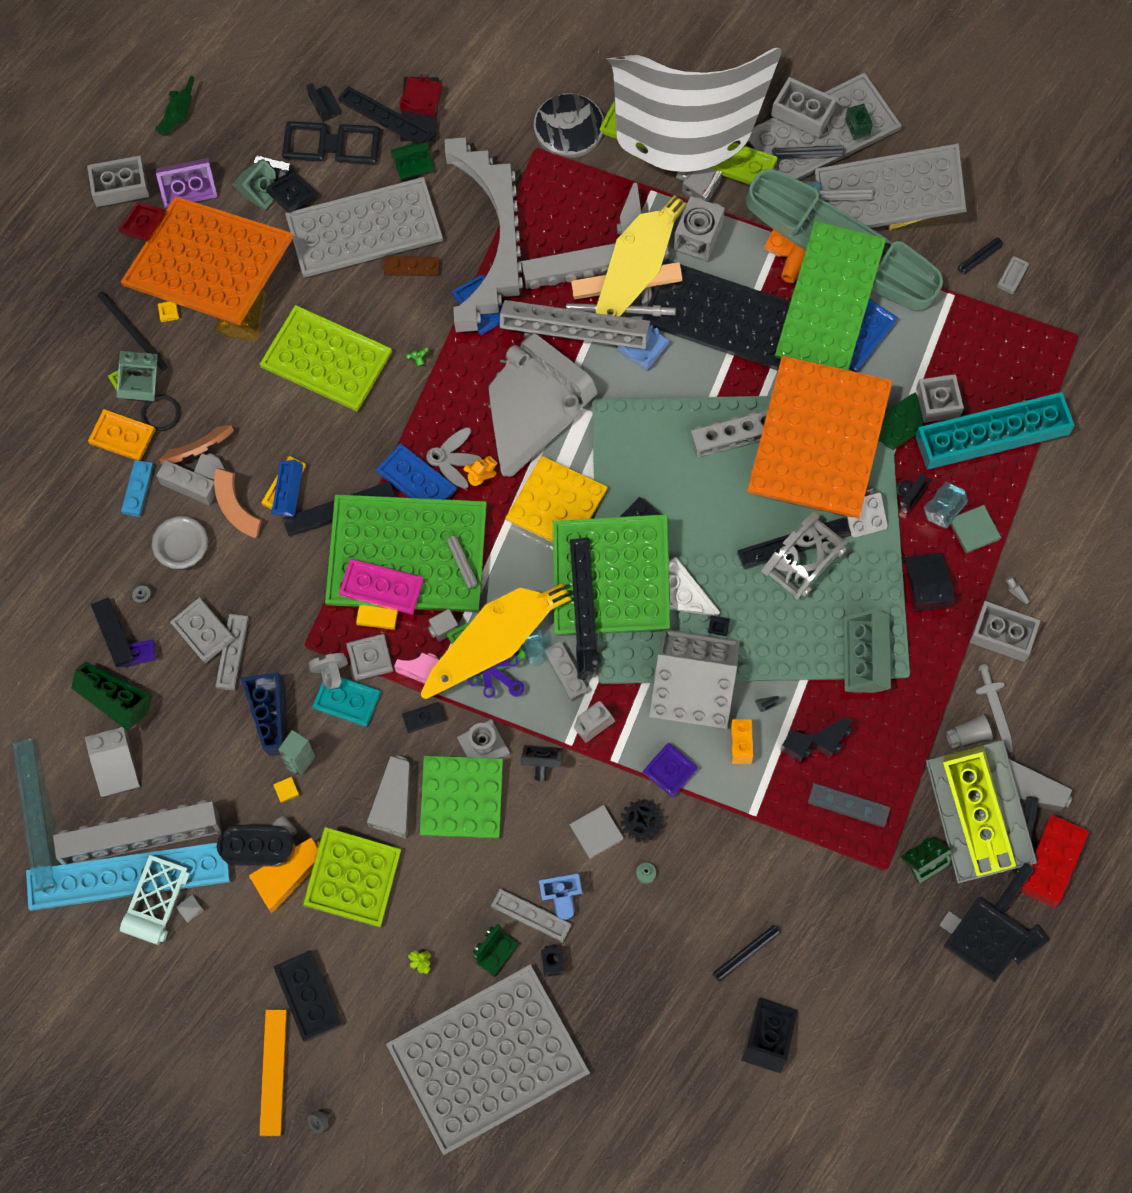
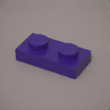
M153 639L128 644L134 661L122 666L156 660Z

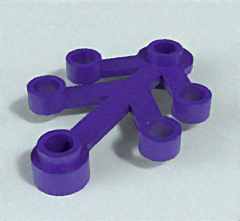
M513 655L482 671L484 682L483 694L486 698H492L495 695L491 675L508 687L510 695L514 697L522 695L524 692L523 683L518 680H511L496 669L497 667L504 666L515 667L518 664L517 656ZM515 658L516 663L510 664L509 659ZM477 675L472 676L477 679L475 684H472L470 678H468L467 681L470 686L475 687L479 684V677ZM519 685L520 690L517 692L514 691L513 686ZM486 689H491L493 694L487 695Z

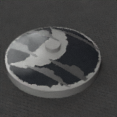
M574 93L559 94L546 100L537 110L534 118L535 137L546 151L566 158L580 157L591 152L600 143L603 132L599 129L604 121V117L600 108L591 99Z

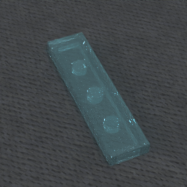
M815 783L808 800V804L881 827H885L890 811L888 806Z

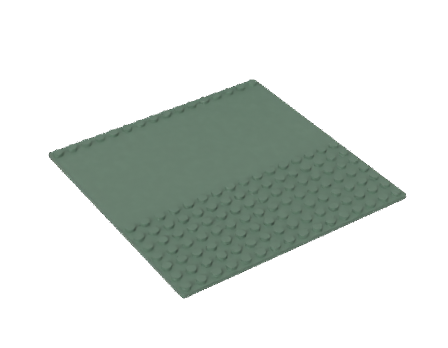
M771 396L594 399L592 401L594 481L608 487L607 493L595 512V519L620 517L639 497L644 499L661 515H668L669 561L677 557L719 610V617L730 619L726 637L708 633L710 615L670 610L671 630L739 640L735 681L845 680L844 617L876 609L889 614L890 679L909 677L910 668L894 450L886 447L882 442L877 443L867 488L873 487V489L881 492L888 525L887 529L855 538L852 536L842 538L849 541L845 546L847 548L846 552L841 557L837 556L810 586L812 590L806 597L802 596L797 600L793 594L771 576H766L761 572L767 562L743 569L737 555V550L791 534L793 531L798 530L800 524L813 512L820 516L818 520L822 523L844 517L848 524L847 517L747 493L760 442L697 458L691 441V431L696 427H707L718 421L726 422L734 417L748 416L752 412L761 413L769 408ZM890 396L888 397L886 409L890 408ZM749 426L743 428L746 431L752 430ZM731 431L725 432V434H727V435H733V434H734V433L731 432ZM714 436L707 437L709 440L716 439ZM832 544L827 546L829 549L835 548ZM814 547L798 552L796 566L815 563L817 561V548ZM793 555L786 556L787 560H791L789 565H792L794 561ZM776 569L778 573L786 578L788 573ZM814 571L807 572L809 577L813 574ZM792 573L789 582L799 589L803 585L804 580L799 578L796 583V573ZM663 630L597 633L598 653L602 656V664L598 668L599 683H654Z

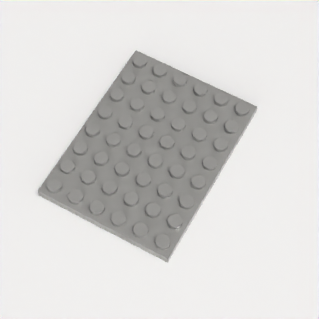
M531 964L386 1044L444 1156L590 1074Z

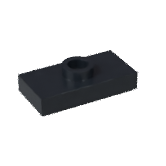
M439 702L402 714L408 733L445 721Z

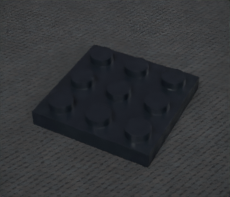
M978 897L943 947L995 983L1029 932Z

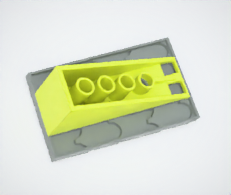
M1003 739L926 760L947 844L952 850L950 855L958 883L1020 868L1024 863L1031 865L1037 863Z

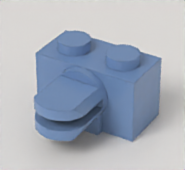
M579 872L539 879L542 900L553 899L556 915L560 919L567 920L571 918L575 912L573 895L582 894Z

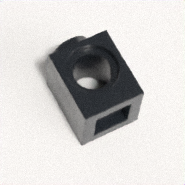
M556 945L545 946V949L541 950L544 978L564 975L561 947ZM555 956L558 958V962L550 965L547 963V958Z

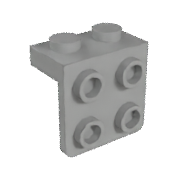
M868 487L860 518L846 516L851 536L854 538L885 530L888 527L881 492L873 489V487Z

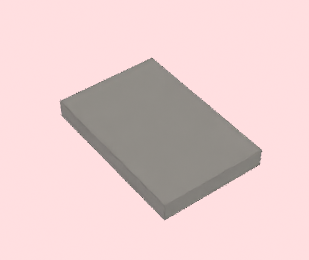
M200 597L170 621L204 663H207L235 639Z

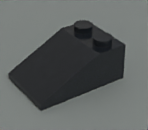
M943 553L904 557L913 612L951 608L955 597Z
M759 998L741 1061L781 1074L787 1061L798 1011Z

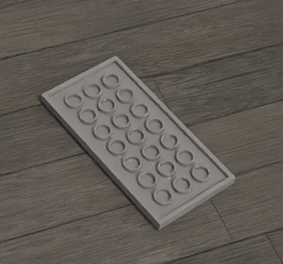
M863 73L824 92L837 98L835 111L820 137L773 117L753 127L747 143L751 148L773 155L774 148L844 146L843 156L778 159L774 170L801 180L815 173V169L827 167L901 130L902 125L867 75Z
M959 143L815 169L816 186L819 195L820 190L873 189V199L825 201L869 228L967 212Z
M424 177L285 213L290 232L294 236L293 243L303 278L443 241Z

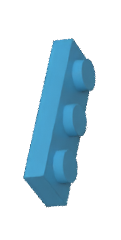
M134 460L121 509L122 514L141 517L154 468L153 463Z

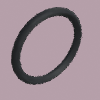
M158 395L154 397V401L166 399L172 402L176 408V417L171 424L165 427H154L155 431H165L172 428L178 422L180 407L173 398L166 395ZM146 401L141 411L142 421L147 425L150 424L145 418V410L153 401Z

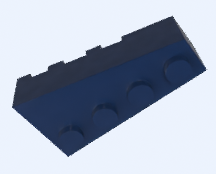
M278 672L241 677L240 679L245 689L246 698L251 708L252 717L254 718L263 750L269 756L281 755L278 749L288 736L284 678Z

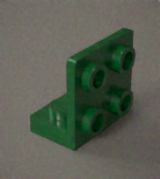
M499 924L495 927L491 926L485 934L487 938L483 943L479 942L473 950L475 964L492 977L497 975L518 947V943L502 932Z

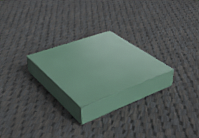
M984 505L949 519L965 553L1001 539Z

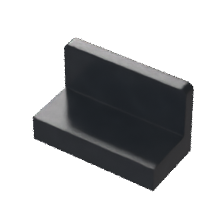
M313 83L306 85L308 96L322 122L341 115V110L327 86L316 90Z

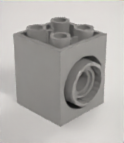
M690 196L675 231L674 250L708 262L723 226L725 208L717 203L712 204L704 201L702 198Z

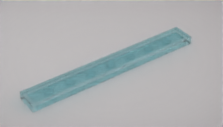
M30 739L13 743L33 890L37 892L54 888L55 883L34 741Z

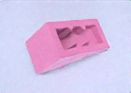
M421 653L420 657L414 660L403 661L397 659L394 667L396 672L425 684L432 668L439 659L431 653L427 655Z

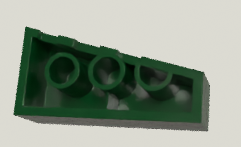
M84 662L75 669L71 688L127 731L148 714L152 699L151 694L88 662Z

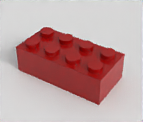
M1051 815L1045 823L1034 850L1037 860L1036 864H1032L1034 871L1019 892L1055 908L1061 902L1089 831Z

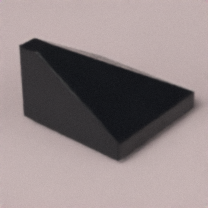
M779 697L761 698L755 700V703L760 712H764L778 705Z

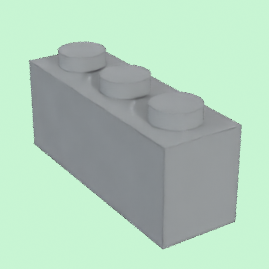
M167 460L164 461L156 475L161 485L210 506L216 496L213 480Z

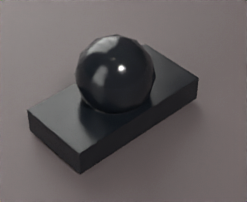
M920 473L914 483L904 480L898 484L897 493L903 498L900 503L901 511L904 513H909L928 486L926 475Z
M576 645L577 678L585 680L593 672V669L601 666L602 656L597 651L578 652Z

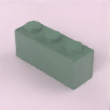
M293 730L278 749L281 754L280 758L284 761L283 764L287 766L286 769L294 775L298 773L302 776L315 758L309 741Z

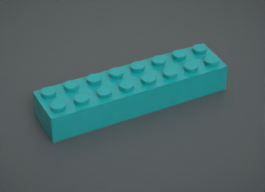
M1060 392L918 427L915 437L928 470L1070 435L1074 422L1064 395Z

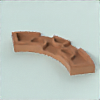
M232 425L217 426L210 433L193 443L169 449L159 459L161 464L165 460L171 463L181 462L183 458L191 454L197 456L207 451L208 446L216 442L219 444L234 431Z
M216 468L214 487L222 512L230 523L241 532L258 538L262 519L250 514L239 503L234 484L235 473Z

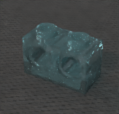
M945 482L937 490L933 499L925 506L924 511L928 521L947 529L968 502L965 490Z

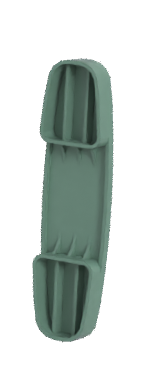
M766 169L756 175L746 195V205L751 212L804 251L807 249L815 221L883 237L857 219L820 199L819 193L815 188L774 169ZM886 239L872 291L912 310L928 308L943 284L940 271L901 241L892 243Z

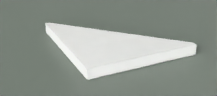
M677 557L669 561L670 610L719 616V610Z

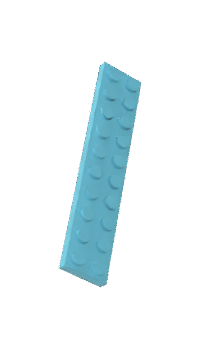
M217 843L30 869L26 870L28 909L33 911L134 896L149 855L188 869L187 873H190L186 885L182 884L180 889L230 882L229 864L219 856ZM155 861L152 862L150 867L152 875L163 871L160 863ZM173 869L167 872L171 882L179 879L181 870ZM165 874L154 878L158 888L169 884ZM152 880L145 882L142 887L145 894L156 890ZM167 887L160 892L171 891V887Z

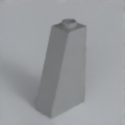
M390 756L367 820L368 827L405 839L408 833L411 772L410 763L406 758Z
M1009 759L1022 805H1025L1027 796L1038 798V808L1061 812L1064 807H1069L1073 798L1070 796L1072 789Z

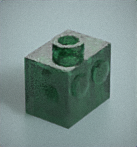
M865 104L847 108L845 121L853 140L870 136L873 123Z

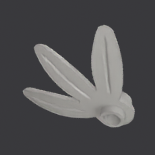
M464 428L456 432L441 448H432L426 455L427 461L431 465L439 466L441 472L450 482L464 489L468 488L467 481L451 465L466 466L474 463L476 459L482 458L473 454L451 452L459 448L466 441L471 433L470 428ZM436 455L438 457V460L434 459L432 456Z

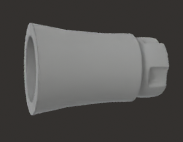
M984 714L946 731V737L952 749L993 739L990 725Z

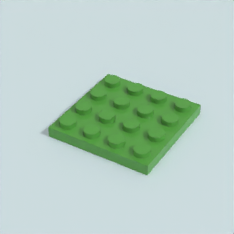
M424 756L420 836L500 839L503 759Z

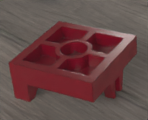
M421 75L420 79L408 77L404 94L400 99L401 111L435 117L443 88L442 82L430 81L428 76H426V79H423V75Z

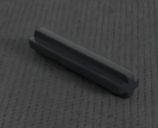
M998 237L993 239L958 266V271L961 274H966L1001 248L1002 240Z
M1024 863L995 904L994 908L1000 913L1004 914L1033 873L1034 868L1031 864Z

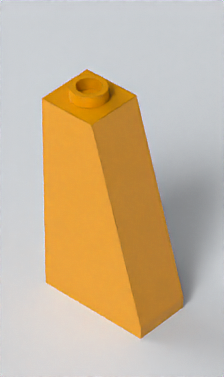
M310 838L296 846L292 858L282 866L262 867L249 875L271 913L311 873L319 846L318 841L314 843L313 839Z

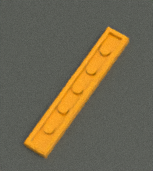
M266 1010L260 1136H281L287 1010Z

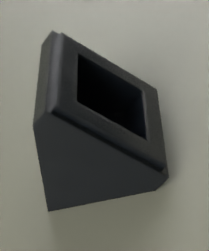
M711 615L708 633L727 637L730 619Z

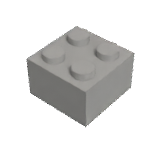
M956 374L920 379L918 381L916 392L923 423L954 419L961 416L964 407Z

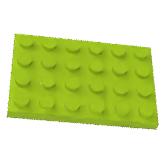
M295 305L262 359L260 367L358 412L389 359L392 349Z

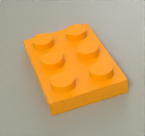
M103 409L88 442L99 448L141 461L155 432V428Z

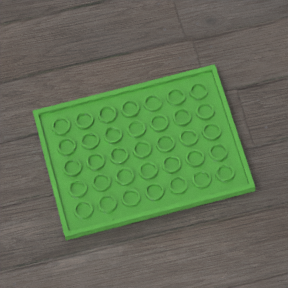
M335 495L325 604L333 606L381 607L339 596V591L351 558L424 577L415 609L439 611L449 609L450 611L479 612L487 503L484 501ZM449 537H457L477 580L478 585L471 589L467 587L447 543Z

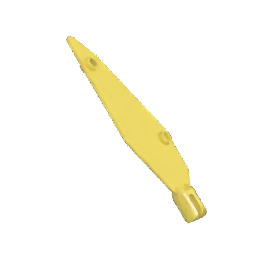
M674 195L660 211L639 214L621 234L614 247L596 307V313L608 315L609 312L614 313L612 316L620 317L660 272L674 222L684 212L687 203H683V200L677 199V196Z

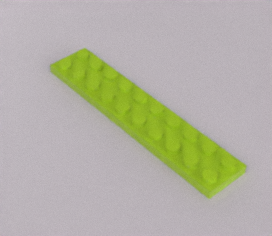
M613 102L599 130L604 135L617 139L615 102ZM637 142L635 144L636 146L647 149V147L642 143ZM733 142L728 146L727 150L732 151L740 144ZM743 146L735 155L709 168L722 172L721 175L751 185L756 175L761 171L774 169L778 157Z

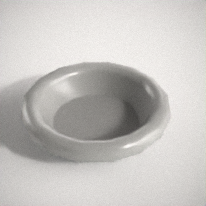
M176 516L165 520L157 527L152 537L151 547L154 556L162 565L171 569H185L194 566L203 558L208 546V536L205 528L197 520L188 516Z

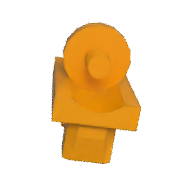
M487 456L484 461L480 458L476 459L474 463L466 465L463 470L469 472L468 481L470 484L477 486L483 480L493 478L496 475L493 469L497 462L491 456Z

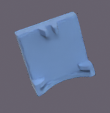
M651 325L646 349L618 345V351L645 370H648L669 345V340L659 334L657 328L654 330L653 325Z

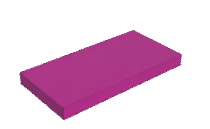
M350 558L339 596L413 615L424 577Z

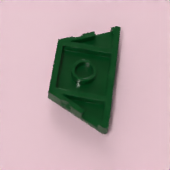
M916 392L885 410L878 442H882L886 447L894 450L916 436L918 427L923 426Z

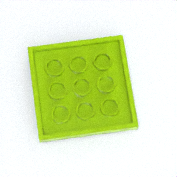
M324 827L302 906L381 927L401 849Z

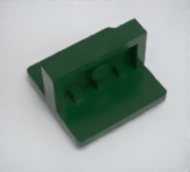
M427 142L412 143L391 150V155L401 181L434 171Z
M935 837L925 839L915 848L907 850L901 856V859L909 865L915 880L920 884L952 864L949 856L952 850Z

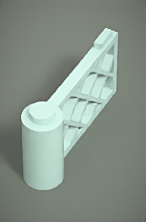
M149 855L129 909L122 920L120 932L156 945L164 942L168 931L165 930L166 924L181 885H186L190 873H187L188 869ZM152 862L160 863L163 871L152 875L150 871ZM173 869L181 870L179 879L171 882L167 872ZM165 874L169 884L158 888L154 878ZM152 880L156 890L145 894L142 887L145 882ZM171 887L173 895L170 899L164 901L160 891ZM157 893L161 903L151 907L147 897ZM144 899L148 909L143 912L135 911L136 903ZM163 905L166 913L163 920L155 918L152 910Z

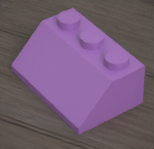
M209 158L156 168V176L165 208L169 207L175 196L192 202L217 197Z

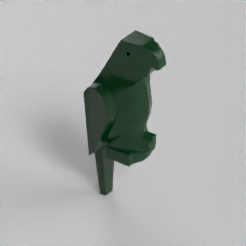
M190 76L185 89L181 92L169 91L170 103L165 110L162 121L155 128L159 134L168 136L178 123L186 120L192 100L193 76Z

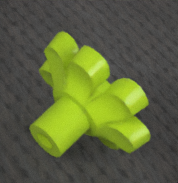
M414 950L408 955V958L413 961L410 963L411 968L415 969L418 967V972H424L425 974L430 971L428 959L431 957V954L428 951L418 953Z

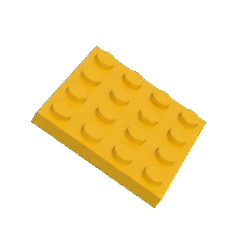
M541 455L507 514L506 521L553 543V521L592 519L607 493L608 487Z

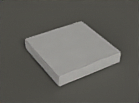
M384 634L346 643L355 681L393 672Z
M604 805L569 824L589 860L624 840Z

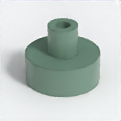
M650 863L640 864L636 870L638 881L643 884L653 882L656 877L655 867Z

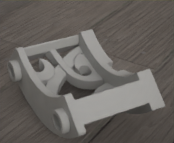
M815 512L810 514L800 524L798 530L793 531L783 542L785 546L780 548L779 552L773 554L761 571L766 576L769 575L793 594L797 600L802 596L806 597L811 592L812 588L810 586L837 556L841 557L846 552L847 548L845 546L849 542L847 539L843 540L819 521L818 518L820 516ZM807 536L809 537V540H811L812 538L814 540L810 542H805L803 540V537ZM797 544L801 547H810L816 544L817 561L808 565L796 566L798 553L794 546ZM832 544L835 548L829 549L827 546ZM787 555L794 556L792 565H789L791 560L786 559ZM776 569L788 573L786 578L778 573ZM814 571L813 574L809 577L807 572ZM792 573H796V583L799 578L804 580L803 585L799 589L789 582Z

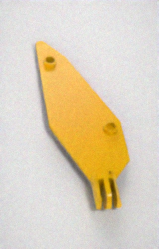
M561 583L543 593L518 588L486 604L432 668L422 689V698L428 699L512 657L552 609L572 600L568 596L553 604V601L568 594L567 589L549 596L562 589L564 584ZM447 676L448 681L442 682L441 677Z

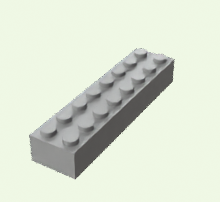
M202 800L192 806L183 804L178 806V809L170 810L166 808L158 810V813L154 814L142 813L138 817L131 819L130 817H123L118 819L117 822L112 823L104 821L100 822L98 826H81L78 828L79 830L75 831L62 830L59 834L53 835L56 859L62 865L106 859L221 834L222 828L219 811L212 801L209 802V800Z

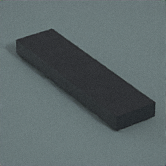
M109 597L90 604L116 668L134 661Z

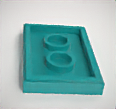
M340 677L341 683L338 688L327 689L324 682H322L313 703V709L364 727L368 726L380 697V690Z

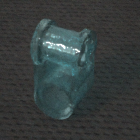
M537 626L523 643L527 660L534 666H538L544 661L542 633L540 626ZM532 652H539L540 655L537 656V657H534V656H531V653H532Z

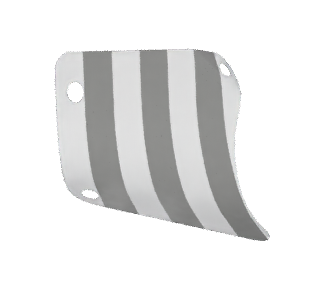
M773 48L756 59L736 68L708 73L684 72L671 69L639 55L622 56L625 59H616V57L606 58L611 64L614 74L616 127L619 144L630 154L656 167L671 171L690 172L702 170L730 158L747 143L781 56V48ZM738 140L741 141V144L732 151L727 150L731 143ZM639 142L645 145L648 153L640 152L635 144Z

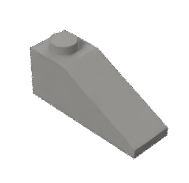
M633 183L621 212L620 224H617L618 235H621L641 214L637 183Z

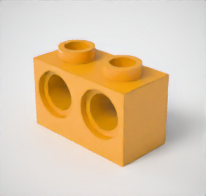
M732 719L730 726L732 764H752V719Z

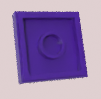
M668 742L643 770V774L673 798L698 770V766Z

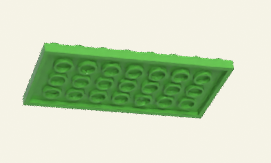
M817 221L814 222L775 358L781 359L782 356L849 371L886 238Z

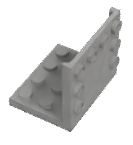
M663 630L649 717L727 729L740 641Z

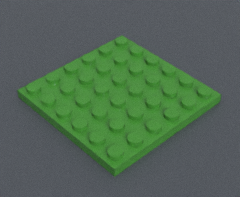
M668 515L553 521L554 587L561 583L564 584V587L554 592V594L565 589L568 591V594L555 600L554 603L568 596L572 599L554 608L555 635L576 634L570 539L586 537L590 539L596 633L671 630Z

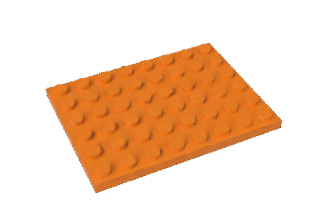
M175 196L165 211L166 215L149 240L146 241L121 280L122 285L240 325L294 238L293 234Z
M782 356L747 493L859 519L893 380Z

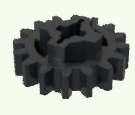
M638 799L636 805L631 801V808L625 806L624 811L626 814L621 813V818L624 820L620 822V826H625L623 833H629L628 839L635 837L636 843L639 839L646 843V838L653 841V834L659 836L660 832L658 829L663 828V824L659 823L663 821V816H658L661 810H655V803L651 806L648 805V800L643 804ZM633 814L634 819L629 823V816ZM638 819L645 820V825L642 822L638 823ZM655 819V825L651 829L649 824Z

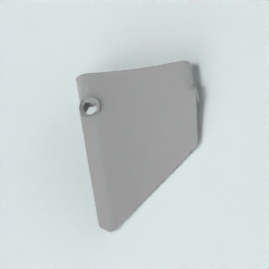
M532 333L524 340L520 347L513 345L509 348L506 354L508 359L506 366L489 385L493 426L500 469L503 476L511 477L577 418L582 412L581 408L598 394L593 379L584 370L535 333Z

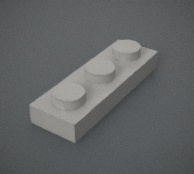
M560 641L544 649V653L570 701L588 693L583 680L577 678V669L562 642Z

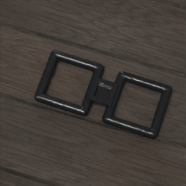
M288 121L286 123L282 157L284 159L323 161L325 153H335L336 162L377 163L381 131L378 126L340 124L338 134H327L328 125L326 123ZM292 129L320 130L318 154L290 152ZM345 132L373 133L371 156L342 155Z

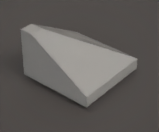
M193 895L176 906L187 923L204 911Z

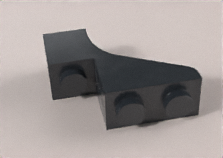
M845 717L811 735L801 734L791 729L780 751L799 762L804 757L807 759L813 748L831 758L834 753L838 754L843 744L840 742L843 737L848 738L853 729L850 727L852 720Z

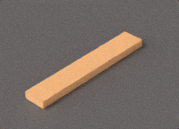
M680 262L661 265L660 272L647 287L682 281ZM606 275L573 280L574 300L599 296Z

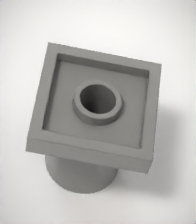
M492 719L485 723L473 725L468 732L457 737L466 757L503 759L510 755Z

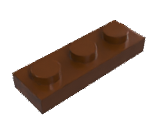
M385 256L384 275L439 277V257Z

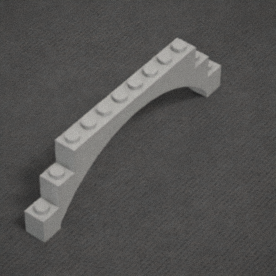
M466 137L445 139L447 164H453L463 170L483 188L496 210L500 223L498 250L490 271L481 285L468 299L459 306L453 307L456 332L477 331L478 323H481L480 314L499 313V306L502 305L501 297L519 296V288H523L522 277L518 276V273L522 272L521 261H517V257H521L520 246H516V242H520L519 231H515V227L519 226L518 215L514 216V211H518L517 200L513 201V196H517L516 185L512 186V182L516 181L515 170L511 171V164L493 165V158H489L488 150L471 152L470 144L467 145Z

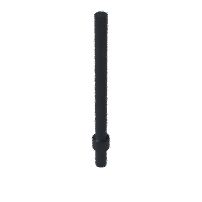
M100 292L98 294L99 299L144 351L150 354H158L157 366L162 371H165L168 366L160 358L161 355L157 350L151 348L106 294Z

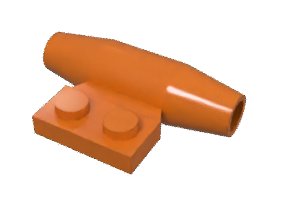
M773 229L763 248L778 257H787L781 277L788 283H794L799 276L806 251Z

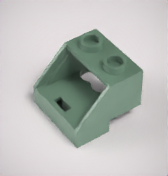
M120 351L117 398L154 401L158 354ZM124 371H131V372L138 371V372H141V373L148 372V373H151V376H150V377H144V376H142V375H141V376L125 375V374H123V372H124Z

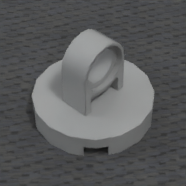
M343 653L326 655V658L320 661L319 657H317L308 664L310 672L322 673L325 687L333 689L340 686L339 669L346 666L348 661Z

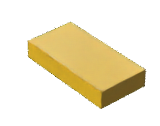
M359 606L356 624L395 630L398 611L381 607Z

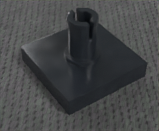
M524 745L521 765L535 766L534 779L545 781L547 780V767H561L563 748Z

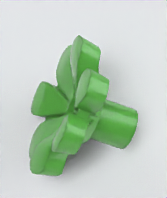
M428 347L419 350V352L414 350L412 353L405 354L407 359H415L417 366L424 364L422 357L428 352Z

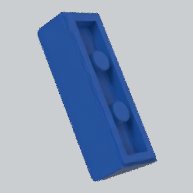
M295 459L280 461L271 512L273 515L295 516L303 464Z

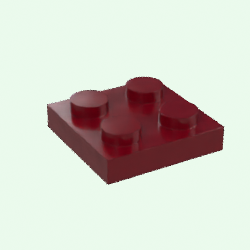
M136 202L118 230L121 234L148 241L166 215V212L162 208Z

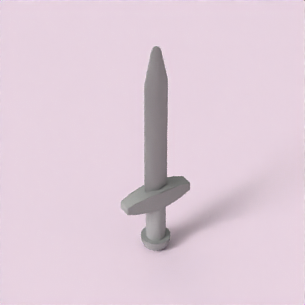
M982 664L978 667V672H981L985 686L976 690V694H987L1001 739L1004 740L1008 751L1012 753L1011 734L996 692L1002 689L1005 684L1000 682L992 683L988 671L990 669L989 666Z

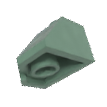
M261 159L243 171L232 185L244 198L261 209L266 210L274 200L266 192V187L274 183L276 172L265 159Z

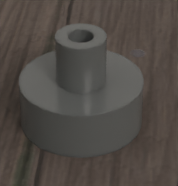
M136 583L131 587L130 596L135 602L143 603L150 598L151 591L145 583Z
M314 1111L307 1118L309 1127L316 1133H322L329 1126V1115L327 1112Z

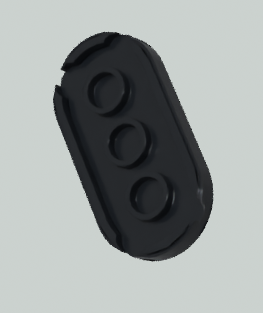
M232 825L224 833H221L217 841L219 856L226 863L234 866L279 867L286 864L292 858L295 851L294 837L288 830L279 826Z

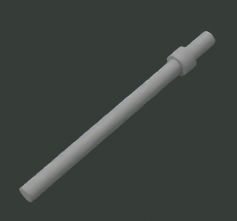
M567 303L566 309L585 312H596L597 307L595 304ZM653 305V307L629 306L624 313L653 314V316L676 315V308L662 307L661 305Z

